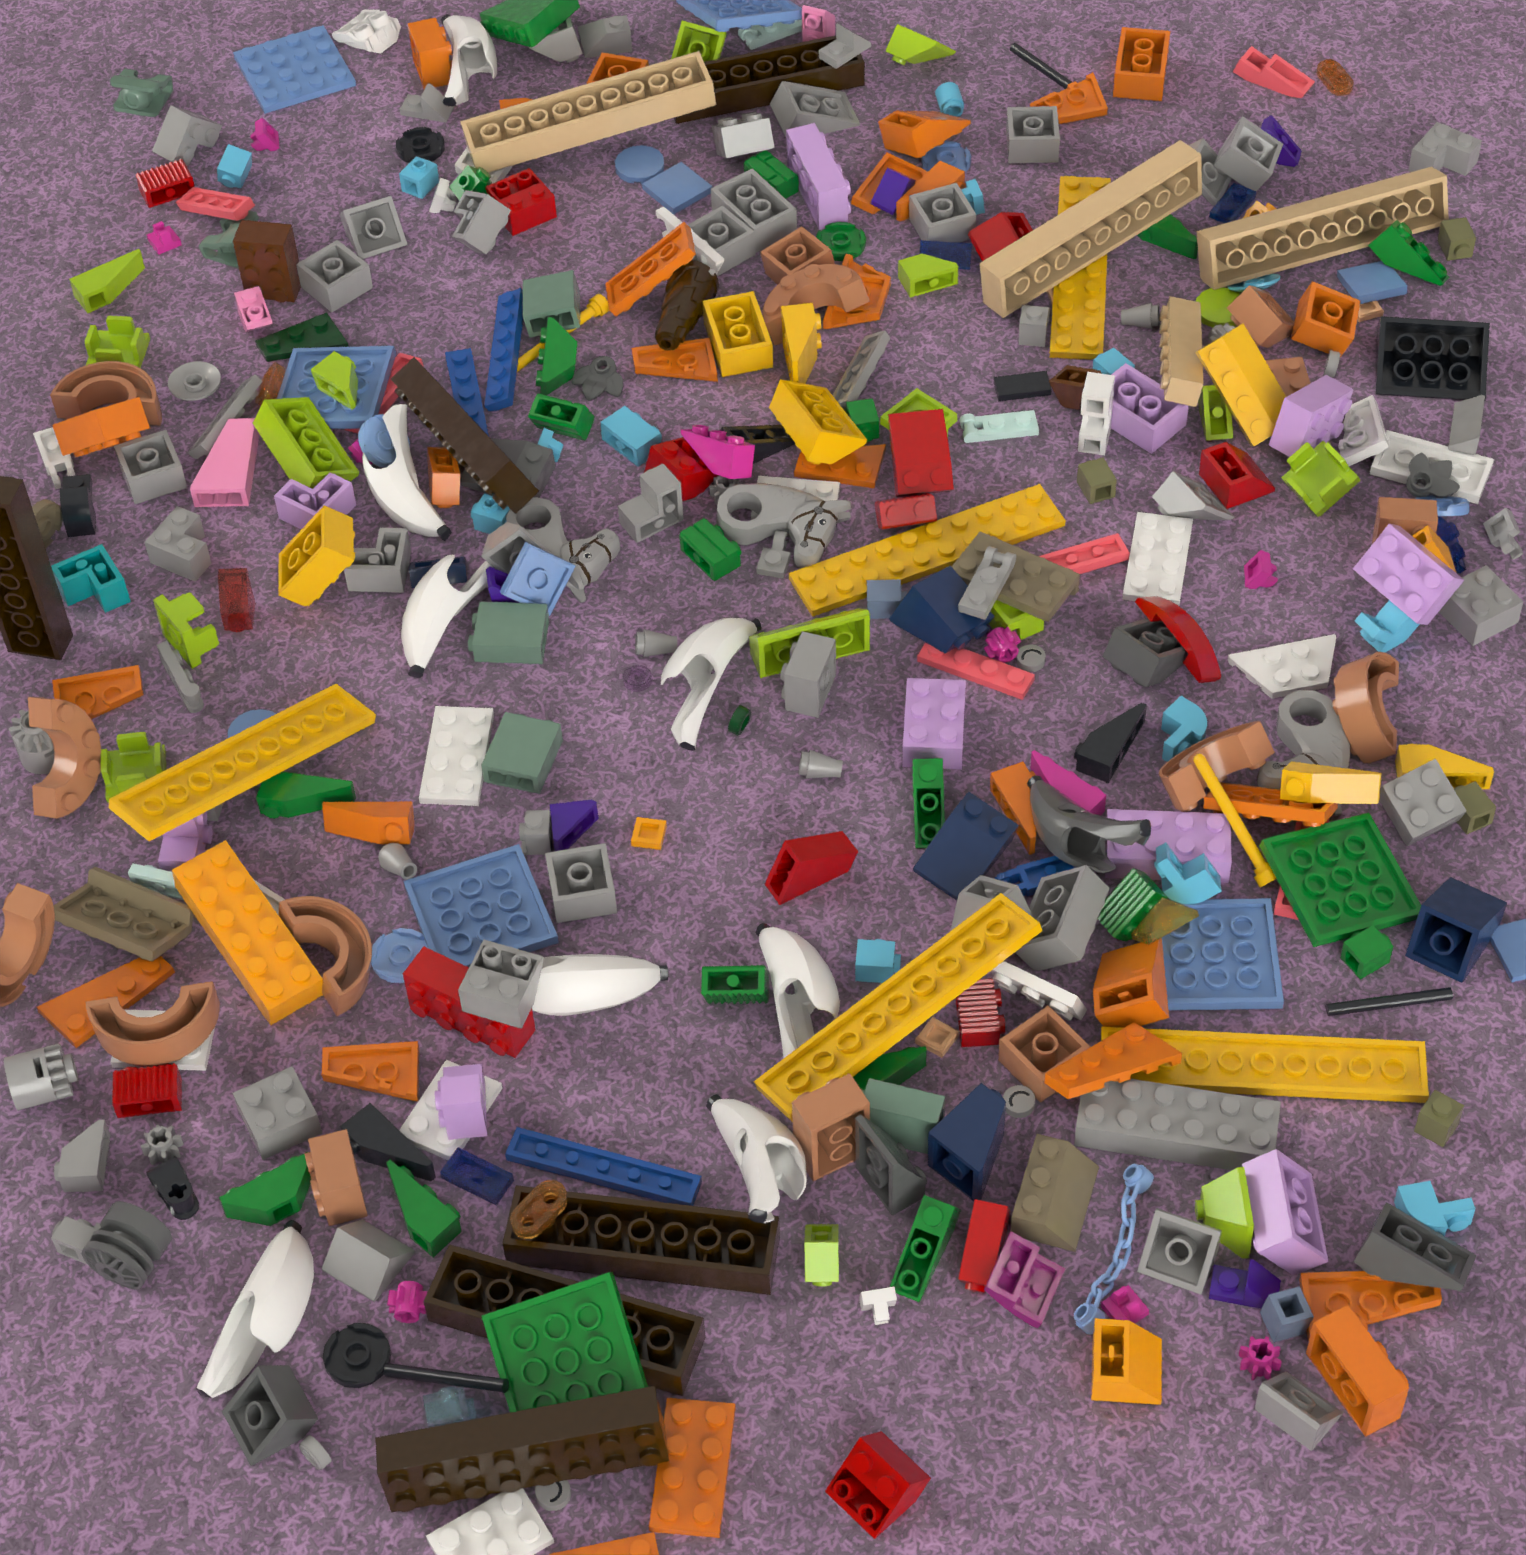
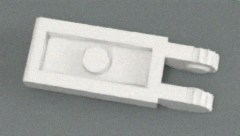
M53 427L35 432L33 435L46 471L51 476L55 490L61 488V480L57 472L67 470V476H75L71 455H62Z

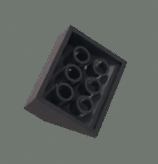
M1381 316L1377 325L1376 394L1466 400L1484 395V401H1486L1490 323Z

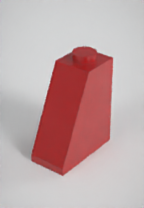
M843 831L785 840L766 879L765 886L778 904L781 905L849 872L858 854V850Z
M977 1199L974 1200L958 1277L960 1282L966 1283L964 1289L979 1293L985 1292L984 1288L1005 1242L1012 1214L1008 1206Z

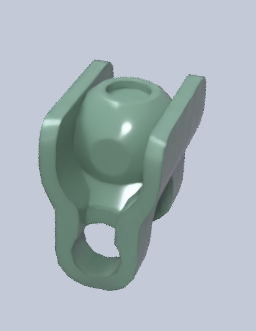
M125 68L119 75H114L110 79L111 86L121 88L118 99L113 104L114 110L117 112L155 117L160 113L173 92V80L170 75L158 74L153 78L140 79L138 78L137 70Z
M248 211V215L242 220L258 221L259 216L255 211ZM221 218L219 223L223 233L208 235L199 244L203 257L239 269L233 239L241 220L235 221Z

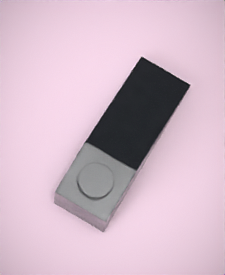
M781 424L722 427L720 430L725 431L727 437H744V442L755 445L753 464L796 444Z
M1141 702L1089 733L1085 742H1080L1076 747L1074 759L1077 760L1076 771L1109 783L1145 723L1147 704Z
M371 1103L340 1126L341 1130L347 1129L353 1154H357L364 1162L387 1168L386 1162L391 1160L398 1167L405 1166L414 1177L430 1182L436 1178L433 1162Z

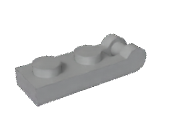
M987 547L982 562L958 604L959 612L986 620L1015 565L1016 554L1011 552L1004 554L998 552L997 548ZM994 563L1001 564V567H1000V568L994 567L993 564H994Z
M168 641L157 644L161 662L187 710L191 713L200 712L204 708V703L200 697L199 686L194 683L189 669H182L181 666L184 663L177 649L172 651Z

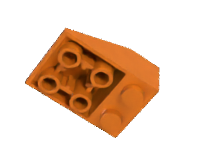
M896 110L878 121L885 149L920 158L925 156L934 147L942 145L951 136L961 133L962 129L971 124V120L938 111Z
M1161 937L1102 954L1093 986L1095 1017L1103 1027L1125 1028L1133 1022L1143 1026L1169 1018Z

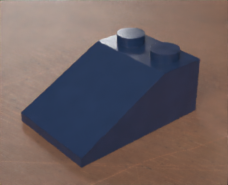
M968 791L947 818L912 871L957 900L959 893L980 875L985 876L1012 842L1019 825Z

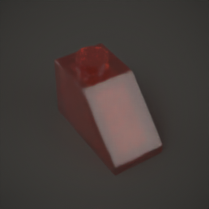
M247 568L218 569L220 614L224 630H231L233 632L252 630L256 603Z

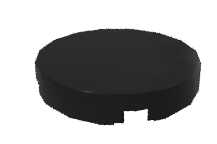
M427 127L409 129L402 133L403 137L400 139L398 137L396 140V153L400 159L407 163H410L416 156L432 162L439 158L445 150V140L442 134L438 131L437 133L432 132V129Z
M353 1323L347 1325V1328L340 1332L337 1330L330 1336L324 1346L322 1358L326 1372L334 1382L344 1387L361 1388L373 1384L384 1375L385 1365L390 1363L392 1352L388 1339L379 1328L368 1323Z

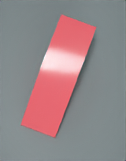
M1252 46L1241 57L1233 70V73L1246 81L1289 97L1303 98L1315 83L1314 80L1277 54H1274L1269 59Z

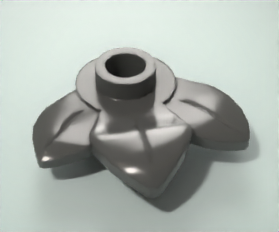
M608 356L595 358L590 365L579 368L572 378V384L582 385L583 394L588 401L596 399L604 391L614 397H619L623 390V378L616 372L614 360ZM601 366H607L605 369H599Z
M1422 452L1411 459L1409 463L1410 476L1407 479L1406 487L1412 495L1416 497L1433 495L1444 498L1453 495L1459 490L1460 485L1449 479L1452 473L1451 460L1430 462ZM1416 484H1423L1424 487H1420Z

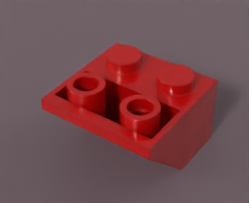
M530 168L486 186L488 195L511 210L505 228L512 236L557 217L554 194Z
M1001 212L970 230L968 236L983 262L1027 233H1030L1033 229L1024 213Z
M684 437L652 445L644 470L645 473L649 469L664 464L681 483L682 502L693 499L703 493L714 481V477L719 476L710 471Z
M1223 442L1201 451L1199 475L1226 509L1275 492L1274 485L1247 452L1228 442Z
M880 1431L858 1439L825 1492L870 1536L876 1539L916 1502L931 1477Z

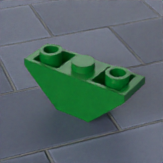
M548 317L547 328H541L540 343L545 344V349H539L538 365H543V370H537L536 386L541 387L540 394L543 395L550 394L573 378L578 342L552 317Z
M305 1154L294 1156L283 1165L271 1171H265L254 1180L240 1187H234L225 1195L219 1197L225 1216L231 1219L272 1226L299 1212L311 1184V1176L308 1171Z

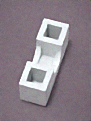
M1087 372L1081 400V415H1083L1079 432L1078 452L1105 456L1111 430L1114 375Z

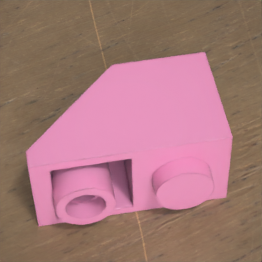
M803 5V42L835 35V15L827 10Z
M259 286L234 293L238 313L245 332L268 327L273 324Z

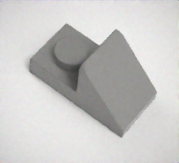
M837 23L836 40L819 50V58L837 69L871 47V42Z
M428 83L421 96L408 94L399 110L400 115L446 123L454 106H445L443 104L444 96L433 85Z

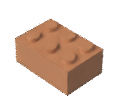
M851 1074L841 1078H833L825 1086L812 1092L802 1093L796 1100L792 1101L793 1135L797 1138L805 1154L806 1171L812 1181L856 1161L855 1117L862 1115L870 1120V1102Z

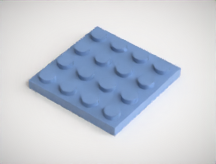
M676 0L685 10L690 11L695 17L700 18L705 24H709L718 32H727L729 28L735 27L750 29L752 25L769 27L777 22L793 24L795 20L802 19V8L790 0Z
M324 25L233 52L234 59L264 114L356 86L352 73Z
M394 346L293 348L277 399L309 397L330 429H359L370 417L379 414L396 357ZM333 351L344 357H349L356 366L355 373L358 378L356 407L353 410L320 391L312 375L311 369Z
M519 844L403 881L427 947L467 967H470L483 940L526 952H532L559 943L558 935Z
M1271 898L1207 899L1196 904H1181L1173 900L1163 901L1161 911L1147 919L1148 939L1162 938L1168 1010L1283 1009L1284 999Z

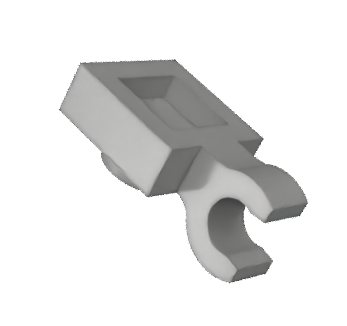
M1504 508L1483 523L1492 545L1495 547L1500 546L1505 555L1510 554L1512 560L1523 555L1521 547L1514 539L1521 532L1512 511Z
M776 530L772 549L763 547L756 568L757 574L784 579L791 559V552L785 551L788 541H785L787 532Z

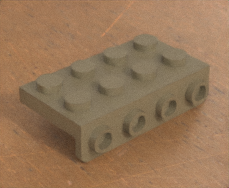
M981 531L952 566L969 586L988 546L997 548L998 552L1004 554L1006 552L1016 554L1015 565L996 600L1046 622L1051 620L1069 595H1076L1079 591V573ZM994 563L993 566L1000 568L1001 564Z
M93 867L88 871L87 884L53 905L55 921L151 962L185 939L192 931L193 912L187 904L98 867Z

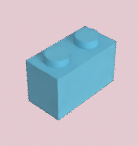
M623 406L600 422L602 440L637 467L647 461L652 445L662 443L660 431L626 406Z

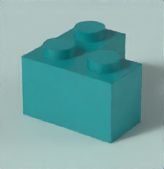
M102 544L51 566L59 592L67 606L94 595L106 613L131 602L125 580Z

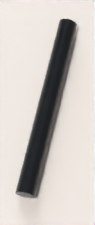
M1017 43L1011 45L1010 51L1064 89L1067 88L1068 84L1072 83V81Z
M1451 987L1328 1003L1325 1004V1009L1328 1016L1452 1000L1453 993Z
M387 1363L384 1368V1375L391 1378L506 1393L509 1389V1380L504 1378Z

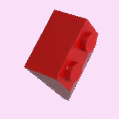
M943 409L888 414L896 497L950 492L954 490L952 464Z

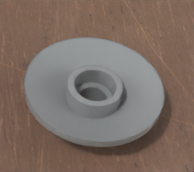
M202 361L185 363L173 370L168 378V388L171 394L178 399L186 401L207 398L216 392L221 384L219 370L214 365Z

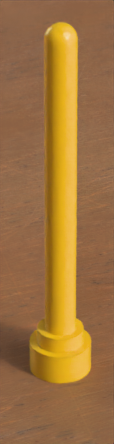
M596 294L589 299L587 308L580 313V325L593 316L595 318L599 315L602 317L609 312L608 301L603 295ZM570 329V330H566V331L570 334V333L573 332L575 329ZM544 343L537 344L518 358L517 372L539 357V349H545Z
M1196 754L1193 761L1256 868L1253 870L1256 875L1254 879L1259 888L1276 880L1268 862L1266 863L1203 754Z

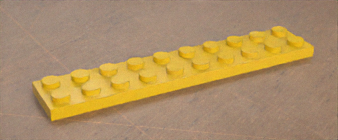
M1060 176L1058 215L1111 183V178ZM1107 254L1054 286L1049 358L1093 360L1103 353Z
M1041 484L826 559L814 565L789 573V580L811 616L814 617L866 598L867 580L901 579V585L939 572L948 566L952 567L980 531L1014 545L1064 527L1066 520Z
M334 684L109 799L108 808L146 840L151 841L374 724L376 714L338 684Z
M1000 893L754 1081L757 1089L793 1122L792 1101L796 1100L799 1095L817 1090L825 1086L833 1078H841L847 1074H851L854 1077L1041 933L1043 930L1040 922Z
M1101 1026V1041L1124 1027ZM1146 1029L1182 1052L1181 1063L1174 1066L1165 1063L1158 1066V1071L1149 1074L1140 1071L1131 1074L1130 1079L1228 1094L1426 1103L1429 1098L1425 1041Z

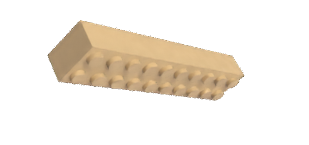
M697 51L463 120L460 123L474 167L477 169L481 167L490 173L706 109L717 104L712 79L700 52Z
M1179 140L980 263L983 303L1004 318L1022 307V305L1037 298L1146 230L1151 225L1202 195L1201 154Z
M1428 167L1196 231L1200 278L1205 284L1215 290L1366 248L1396 220L1400 223H1405L1411 229L1412 234L1440 227L1441 221L1449 220L1447 175L1433 167Z

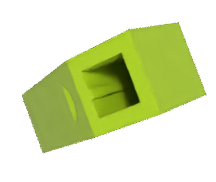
M136 249L69 279L74 297L87 314L111 304L145 269L141 250Z

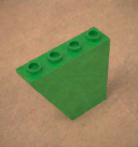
M506 0L479 13L482 20L480 23L487 30L490 37L532 48L577 11L580 5L578 0Z

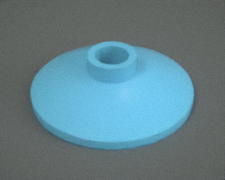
M1265 275L1229 285L1228 289L1242 293L1251 285L1264 290L1280 280V275Z

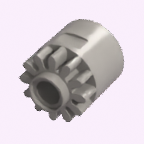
M20 710V719L12 718L13 726L9 728L20 762L31 773L48 774L54 764L55 751L53 742L47 732L37 727H29V711Z
M58 1043L4 1057L7 1082L17 1111L74 1096L72 1083L79 1081L77 1069L72 1054L64 1055L61 1044Z

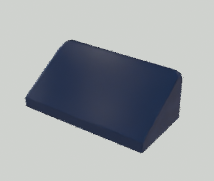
M464 556L455 557L448 568L447 578L450 584L467 582L466 558ZM441 559L411 562L409 566L411 588H415L421 578Z

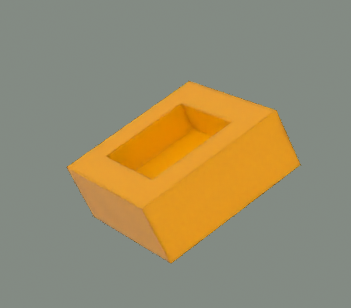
M637 817L631 838V846L661 850L667 828L666 820Z

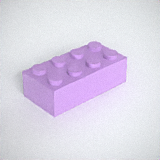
M815 123L787 129V167L798 175L799 191L818 229H825V226L830 223L848 222V214H851V206L848 200V195L851 194L850 183L848 179L843 178L840 164L835 163L833 150L831 147H827L824 133L819 132Z
M1107 809L1106 818L1121 821L1150 820L1151 835L1144 846L1136 842L1133 845L1124 846L1106 839V856L1115 864L1116 869L1105 872V878L1123 879L1132 868L1145 872L1152 880H1162L1154 865L1156 861V847L1167 843L1182 865L1204 853L1219 873L1221 883H1229L1232 864L1231 825L1224 813Z

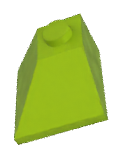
M682 20L671 59L697 51L700 52L704 62L720 59L727 33L718 32L715 29Z
M899 24L896 25L886 48V52L893 55L891 60L904 66L906 61L917 64L951 56L956 53L955 50Z
M1237 1167L1202 1186L1200 1200H1195L1196 1220H1203V1224L1222 1230L1220 1243L1240 1258L1248 1259L1254 1223L1245 1168Z

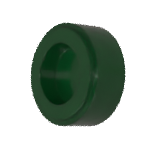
M739 705L730 719L728 731L737 736L741 735L750 721L751 710Z

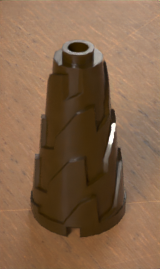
M691 260L688 264L682 265L675 270L673 275L667 280L661 307L662 311L655 331V339L663 350L677 349L680 343L684 342L688 333L694 329L699 318L703 316L702 301L716 297L719 289V280L716 273L712 276L709 273L710 267L702 262Z

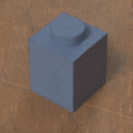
M901 579L867 580V610L870 613V619L891 617L907 594V591H901Z
M1300 1286L1268 1295L1260 1311L1273 1343L1305 1334L1314 1317Z

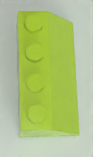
M309 397L264 399L253 421V425L289 479H293L313 489L330 472L348 481L358 477L360 472Z
M857 608L749 636L750 655L759 677L763 678L781 673L784 663H789L791 646L793 642H798L802 631L836 639V659L870 650V613L867 609Z

